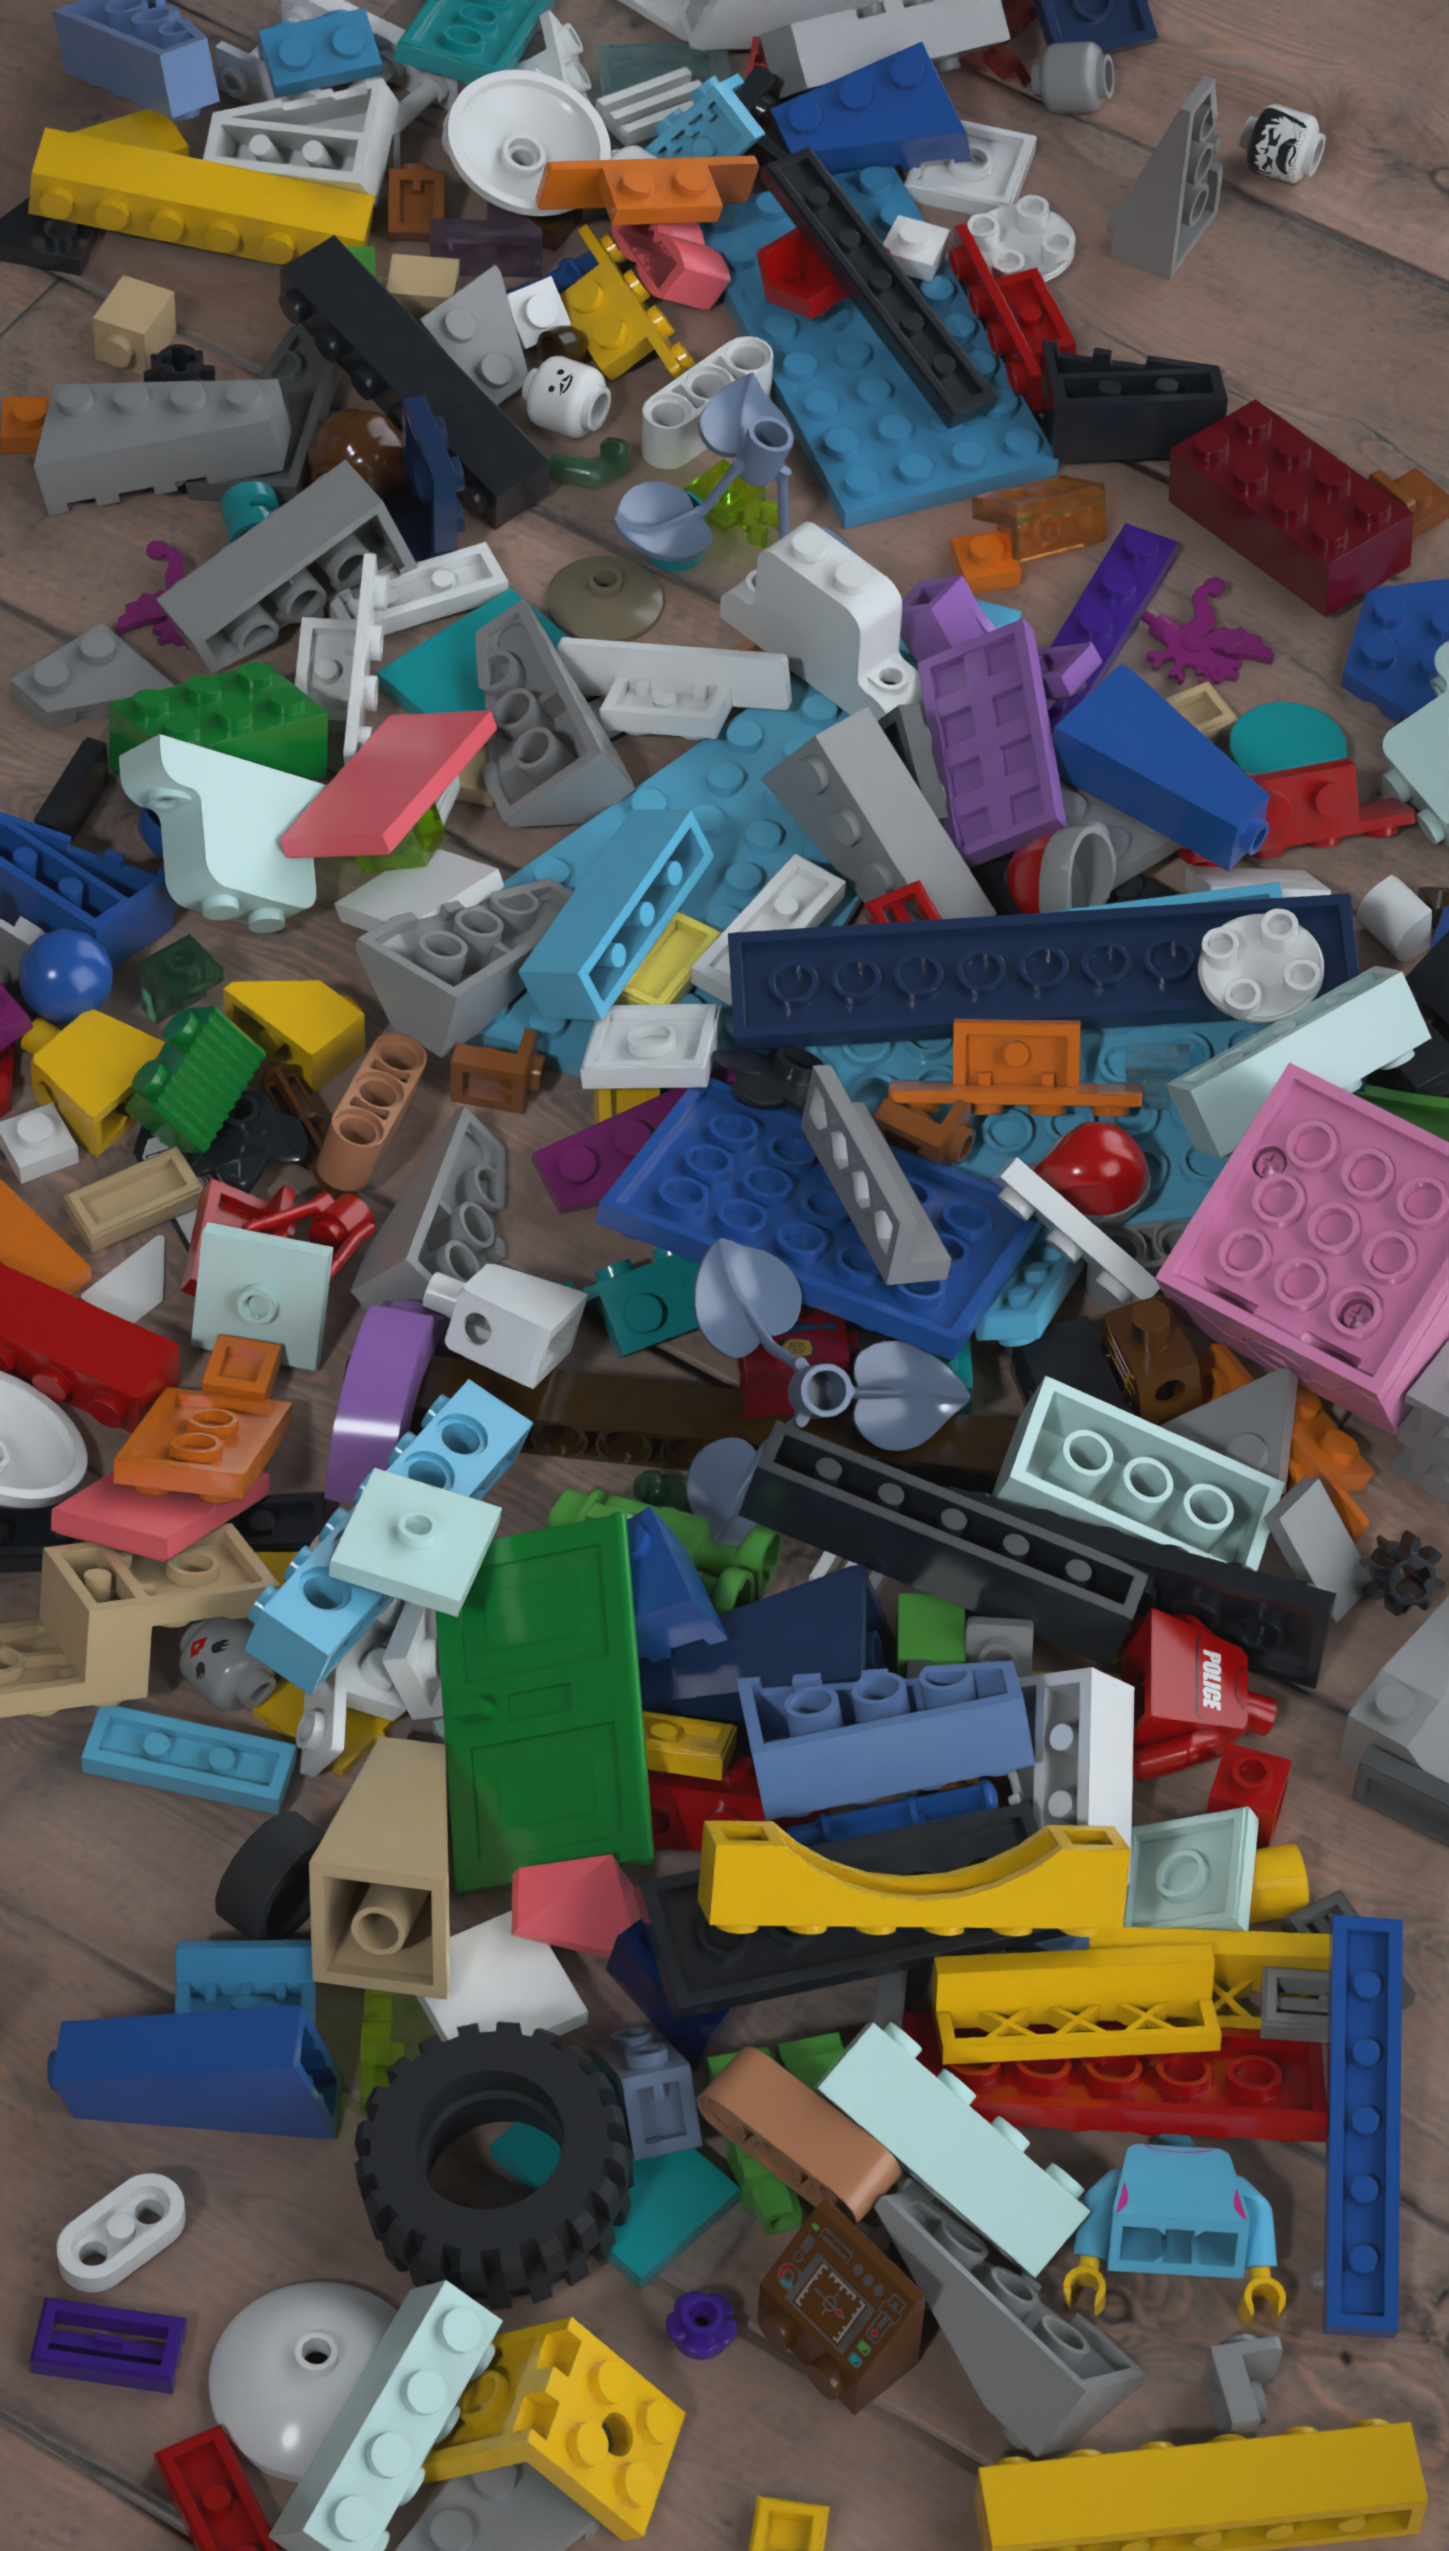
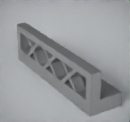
M831 1064L813 1066L801 1128L886 1285L947 1280L951 1257L865 1103L851 1102Z

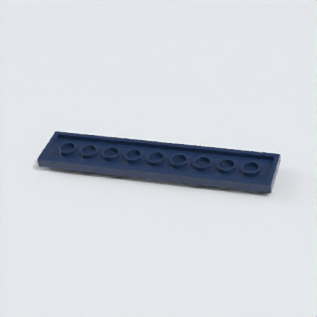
M1348 893L728 933L735 1048L764 1050L779 1049L781 1047L796 1048L953 1038L954 1019L1081 1021V1029L1239 1020L1219 1010L1208 999L1201 987L1198 976V962L1202 950L1203 937L1206 933L1238 917L1265 914L1272 909L1278 908L1290 911L1297 917L1298 924L1313 936L1323 954L1324 978L1319 992L1312 1000L1314 1001L1360 975L1351 896Z

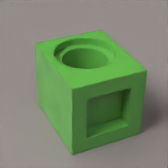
M924 1591L918 1593H898L895 1624V1674L906 1679L908 1660L932 1661L931 1666L965 1664V1608Z

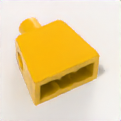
M95 1009L81 1013L63 1030L42 1017L37 1018L32 1022L33 1029L25 1033L21 1038L22 1049L33 1056L30 1061L33 1095L41 1106L53 1103L70 1134L90 1154L97 1158L138 1122L134 1120L133 1115L125 1112V1106L135 1092L132 1088V1080L144 1064L156 1059L166 1042Z

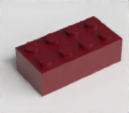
M1256 399L1170 449L1169 502L1325 618L1411 566L1414 513Z

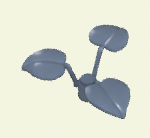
M753 372L738 378L721 389L708 402L700 416L698 430L707 448L719 456L734 458L728 471L704 502L693 508L689 496L678 487L661 481H648L632 487L625 493L612 523L617 533L630 546L649 557L668 562H682L694 559L707 550L713 539L711 529L701 518L711 511L739 475L744 482L752 486H764L774 480L777 482L779 539L790 532L788 480L792 470L785 466L784 462L793 445L794 436L789 422L765 394ZM817 525L826 533H828L837 541H839L841 544H843L845 547H847L856 555H858L857 552L841 536H839L838 534H836L828 528Z
M725 1238L714 1241L704 1255L694 1285V1312L700 1332L715 1350L727 1357H744L754 1351L761 1343L768 1353L794 1370L795 1374L788 1385V1399L796 1413L786 1424L799 1429L806 1426L810 1418L836 1416L847 1408L851 1399H856L853 1407V1421L863 1438L875 1447L888 1451H901L919 1446L930 1439L950 1417L970 1401L971 1397L968 1390L948 1366L933 1355L905 1342L882 1341L861 1350L855 1357L852 1367L856 1387L852 1386L847 1373L836 1365L819 1364L809 1366L804 1357H797L778 1345L772 1338V1336L781 1335L790 1330L797 1321L801 1309L802 1294L800 1285L789 1267L768 1252L743 1246ZM734 1437L722 1438L706 1445L691 1462L686 1480L688 1504L693 1515L703 1517L709 1521L712 1529V1540L730 1545H740L749 1530L758 1524L740 1517L738 1514L768 1438L760 1445L757 1452L743 1439Z

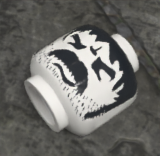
M1272 104L1267 106L1258 118L1253 116L1248 118L1242 131L1240 148L1247 150V164L1251 171L1287 184L1299 182L1304 175L1312 176L1315 173L1323 154L1326 136L1323 133H1319V125L1314 116L1279 104Z

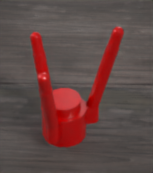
M327 1191L320 1192L308 1202L258 1218L241 1226V1229L264 1232L313 1215L312 1226L309 1228L310 1242L333 1247L330 1280L345 1265L361 1243L376 1231L373 1214L360 1198L352 1194H343L334 1200Z

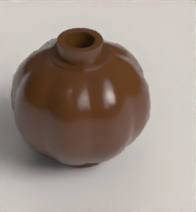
M357 408L342 409L332 414L322 423L308 447V464L311 469L312 483L345 459L380 497L383 503L405 492L410 482L409 473L406 472L404 463L402 430L381 413Z

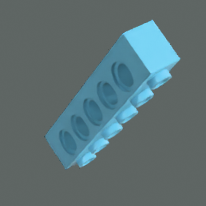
M468 1379L451 1399L444 1394L437 1398L426 1413L421 1423V1427L424 1429L418 1436L408 1431L401 1438L387 1461L390 1467L386 1471L482 1501L515 1463L533 1422ZM372 1472L366 1477L354 1496L353 1502L356 1505L349 1512L342 1507L334 1512L319 1535L318 1540L322 1543L314 1551L308 1546H304L288 1566L283 1576V1579L286 1581L279 1590L269 1585L258 1597L247 1617L255 1625L244 1650L310 1696L396 1599L395 1597L328 1576L331 1558Z

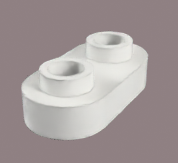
M146 2173L134 2176L70 2222L59 2235L56 2248L58 2267L63 2279L73 2288L83 2292L95 2293L105 2291L117 2285L174 2242L181 2234L185 2225L184 2197L178 2185L171 2179L159 2174ZM147 2213H154L161 2217L154 2224H143L138 2221L142 2215ZM90 2255H100L106 2259L102 2264L96 2266H87L82 2263Z

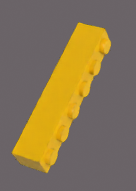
M45 127L31 172L28 214L286 266L333 235L345 247L367 246L375 195Z
M1367 2419L1357 2422L1349 2428L1317 2431L1313 2427L1300 2426L1287 2429L1277 2436L1246 2439L1239 2434H1225L1214 2437L1204 2444L1175 2447L1169 2442L1158 2441L1141 2445L1134 2451L1103 2454L1094 2449H1082L1073 2451L1062 2459L1031 2462L1024 2457L1003 2458L992 2463L990 2466L978 2467L974 2505L982 2551H1268L1420 2534L1428 2505V2497L1411 2422L1389 2424L1382 2419Z

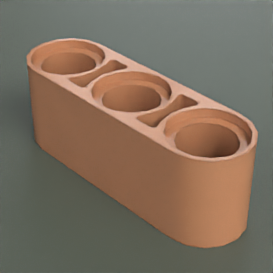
M387 1033L379 1036L371 1046L334 1112L316 1163L318 1175L333 1188L343 1191H357L363 1189L372 1179L411 1107L427 1062V1054L424 1047L415 1039L400 1033Z
M750 2046L743 2047L696 2099L701 2114L719 2133L814 2207L828 2198L855 2226L902 2175L901 2168L895 2157L879 2141L756 2048Z

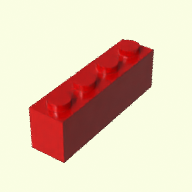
M0 1263V1371L30 1384L54 1402H65L91 1414L99 1423L106 1427L121 1428L130 1433L135 1431L166 1387L177 1388L180 1385L179 1344Z

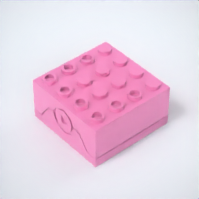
M1289 1062L1155 1277L1177 1319L1184 1325L1219 1343L1226 1344L1228 1348L1272 1371L1280 1368H1291L1298 1375V1385L1398 1437L1401 1423L1413 1409V1406L1405 1403L1406 1394L1449 1340V1142Z

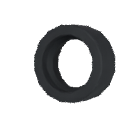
M294 1810L281 1812L263 1823L246 1840L226 1869L215 1897L216 1914L250 1940H285L291 1936L311 1916L309 1862L325 1833Z

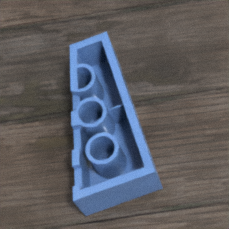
M80 0L52 10L65 73L86 81L91 86H97L114 93L116 97L135 102L144 109H151L163 114L173 121L194 118L201 113L200 108L220 101L207 37L188 18L181 19L179 9L174 4L166 6L165 0Z
M1013 1660L925 1666L920 1672L919 1678L903 1679L895 1673H890L888 1668L862 1670L861 1677L857 1682L823 1684L821 1673L796 1674L792 1678L793 1686L762 1688L760 1677L736 1678L765 1821L782 1817L799 1818L816 1810L850 1803L867 1804L884 1796L918 1789L935 1790L952 1782L986 1775L1003 1776L1015 1769L1035 1766L1024 1697Z

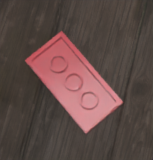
M492 711L389 715L281 836L279 840L285 856L291 858L389 855L497 730Z

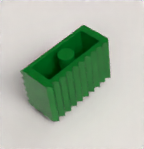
M215 1006L187 1008L174 1015L163 1031V1037L167 1041L156 1059L144 1064L132 1080V1088L135 1092L125 1106V1112L133 1115L134 1120L141 1122L144 1128L151 1131V1135L159 1138L161 1143L168 1146V1150L177 1146L181 1153H204L210 1148V1142L217 1137L216 1132L223 1128V1122L229 1118V1112L235 1108V1102L242 1097L241 1092L248 1087L247 1082L254 1077V1071L260 1067V1061L266 1058V1052Z

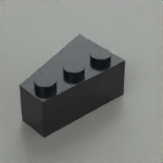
M1041 340L1040 369L1042 372L1043 410L1041 412L1053 459H1058V462L1082 464L1097 460L1124 459L1136 462L1147 458H1170V449L1219 421L1227 414L1228 397L1218 365L1149 355L1145 365L1112 360V350L1094 348L1093 357L1059 352V342Z

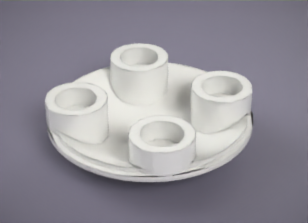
M1037 195L1024 196L1018 200L1017 204L1005 205L990 210L987 213L975 214L967 222V226L994 279L1037 267L1044 282L1061 274L1070 265L1075 255L1076 238L1071 226L1060 215L1049 210V203L1046 199Z
M1278 908L1272 909L1265 914L1238 917L1221 927L1208 931L1202 941V950L1198 962V976L1205 995L1225 1014L1242 1021L1269 1023L1283 1019L1312 1002L1323 982L1324 959L1318 943L1306 929L1298 924L1297 917L1288 910Z

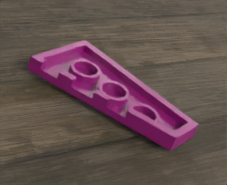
M723 1066L711 1071L710 1077L733 1085L734 1080L737 1078L734 1073ZM674 1088L534 1152L531 1161L558 1213L565 1214L599 1207V1202L688 1088Z

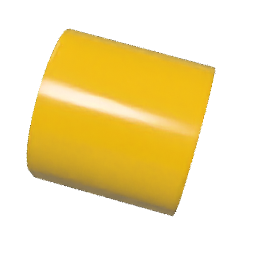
M1287 1843L1256 1849L1249 1924L1281 1919L1308 1906L1309 1886L1307 1873L1297 1845L1295 1843Z

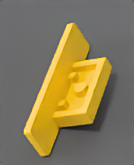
M587 223L579 228L578 232L599 265L561 293L560 298L572 326L582 332L587 342V349L600 370L613 382L654 349L675 379L697 364L683 344L678 341L673 345L668 337L675 332V329L663 312L656 305L650 309L648 308L645 300L652 296V294L644 287L640 277L632 268L627 272L622 268L621 265L628 259L621 254L613 237L606 233L600 238Z

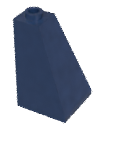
M864 1564L843 1568L718 1615L729 1640L709 1645L704 1639L672 1648L670 1658L651 1663L647 1657L638 1659L643 1711L737 1726L736 1746H750L736 1678L760 1677L762 1688L793 1686L792 1678L796 1674L821 1673L823 1684L857 1682L861 1677L862 1670L888 1668L890 1673H894V1636Z

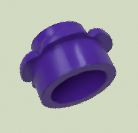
M697 2290L687 2292L674 2302L675 2310L668 2314L666 2319L667 2333L679 2351L687 2357L697 2360H706L718 2356L731 2344L737 2332V2322L732 2319L734 2308L725 2297L718 2293L705 2295ZM703 2317L709 2323L707 2326L702 2327L698 2326L695 2321Z

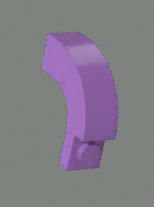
M963 575L920 581L902 600L900 637L918 662L998 629L982 611ZM1092 642L1051 648H1037L1047 710L1055 702L1070 700L1086 688V680L1103 662Z
M401 1299L394 1302L384 1300L381 1306L371 1304L364 1317L350 1356L338 1403L330 1446L324 1499L356 1505L353 1499L363 1481L374 1468L386 1471L390 1467L387 1461L401 1438L410 1431L419 1388L427 1366L445 1336L447 1319L443 1315L423 1308L422 1302L411 1299Z

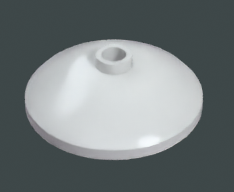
M504 70L476 79L458 95L447 119L446 145L450 159L458 174L481 197L500 208L518 214L552 216L574 210H540L538 208L535 198L544 167L548 162L611 159L610 138L602 118L593 105L568 84L538 72Z
M0 1371V1507L24 1510L58 1504L75 1492L86 1472L87 1451L83 1438L69 1416L48 1396L19 1378Z
M318 2281L304 2282L276 2289L244 2308L222 2333L212 2355L208 2380L210 2404L217 2426H222L233 2450L245 2461L262 2472L276 2478L299 2483L397 2311L384 2300L360 2288L341 2283ZM313 2352H322L329 2357L321 2364H311L304 2359Z

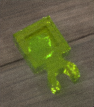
M722 459L687 485L684 490L694 493L704 502L728 471L731 463ZM738 475L711 511L705 516V520L725 534L738 525L744 530V537L748 543L763 549L767 546L768 529L764 525L772 526L778 531V504L765 501L766 488L764 486H752L744 482Z
M365 1989L360 2058V2113H366L364 2105L374 2087L380 2085L388 2089L390 2083L386 2071L401 2056H405V2042H392L393 1992Z

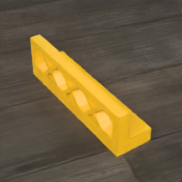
M1123 1927V1929H1101L1100 1934L1089 1937V1949L1210 1943L1215 1959L1212 2001L1215 2002L1214 2008L1220 2028L1260 2030L1261 2017L1251 2016L1238 2002L1252 1991L1262 1992L1261 1976L1263 1966L1329 1971V1934ZM1277 1992L1279 1997L1316 1999L1319 1996ZM1197 2017L1167 2018L1164 2021L1170 2025L1200 2026ZM1101 2021V2022H1118V2021Z
M1211 1944L934 1957L932 2017L942 2065L1220 2051L1222 2034L1212 2001L1215 1959ZM1197 2017L1200 2026L1174 2027L1164 2021L1167 2018ZM1099 2021H1118L1128 2027L1125 2030L1106 2031L1095 2024ZM1048 2024L1058 2029L1055 2034H1035L1026 2028L1030 2025ZM980 2028L989 2034L986 2037L955 2038L953 2029Z

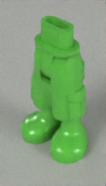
M567 1488L549 1514L546 1528L610 1516L614 1512L625 1513L628 1520L648 1506H651L686 1546L717 1615L753 1603L755 1598L761 1600L764 1597L776 1571L783 1546L784 1534L760 1524H756L749 1530L740 1545L720 1543L712 1540L710 1523L703 1517L681 1512L670 1507L663 1506L661 1509L627 1497L612 1494L607 1497V1493L600 1489H596L590 1495ZM702 1568L716 1576L701 1573L699 1570Z

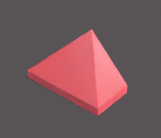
M612 1854L518 1868L513 1873L511 1935L636 1965L641 1960L642 1918L634 1896L635 1888Z

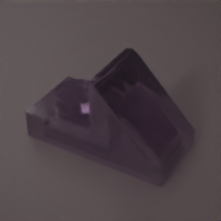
M487 201V220L431 219L430 257L460 259L459 276L479 277L496 265L501 271L502 277L541 278L543 229L523 214L508 211Z

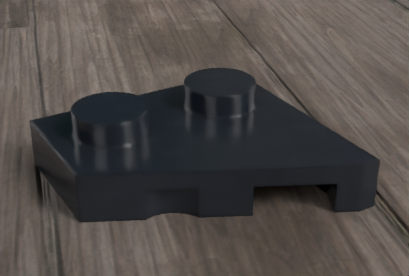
M29 197L0 218V261L81 276L101 228L28 214Z

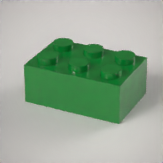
M267 662L245 663L233 671L213 676H195L183 684L160 690H141L135 693L133 697L109 703V767L119 775V756L161 734L308 780L327 776L328 712Z

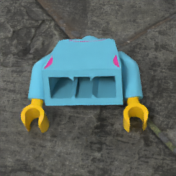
M1161 2134L1155 2139L1153 2145L1134 2144L1128 2147L1123 2168L1110 2169L1083 2196L1081 2203L1091 2212L1077 2227L1073 2255L1079 2257L1078 2267L1072 2269L1066 2275L1063 2282L1064 2305L1067 2311L1070 2312L1072 2293L1081 2286L1091 2287L1097 2292L1094 2316H1098L1103 2311L1106 2304V2281L1099 2272L1101 2261H1107V2271L1239 2279L1244 2278V2269H1249L1250 2282L1237 2305L1240 2320L1245 2325L1250 2324L1254 2315V2304L1251 2297L1257 2296L1266 2299L1270 2303L1272 2323L1274 2324L1286 2304V2293L1283 2286L1277 2280L1271 2278L1270 2268L1277 2267L1272 2208L1268 2200L1244 2177L1236 2175L1229 2153L1217 2148L1195 2147L1194 2141L1188 2135Z

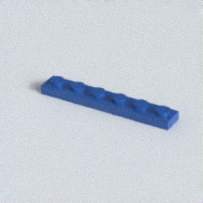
M1333 1915L1329 1923L1328 2128L1325 2161L1323 2334L1394 2338L1398 2332L1403 1919Z

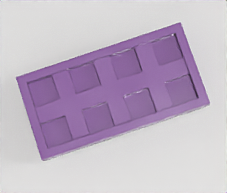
M1022 618L919 661L918 668L927 725L932 736V755L939 781L943 784L947 795L946 809L949 818L943 821V826L968 868H973L1015 851L1039 837L1054 834L1058 830L1067 828L1034 629Z

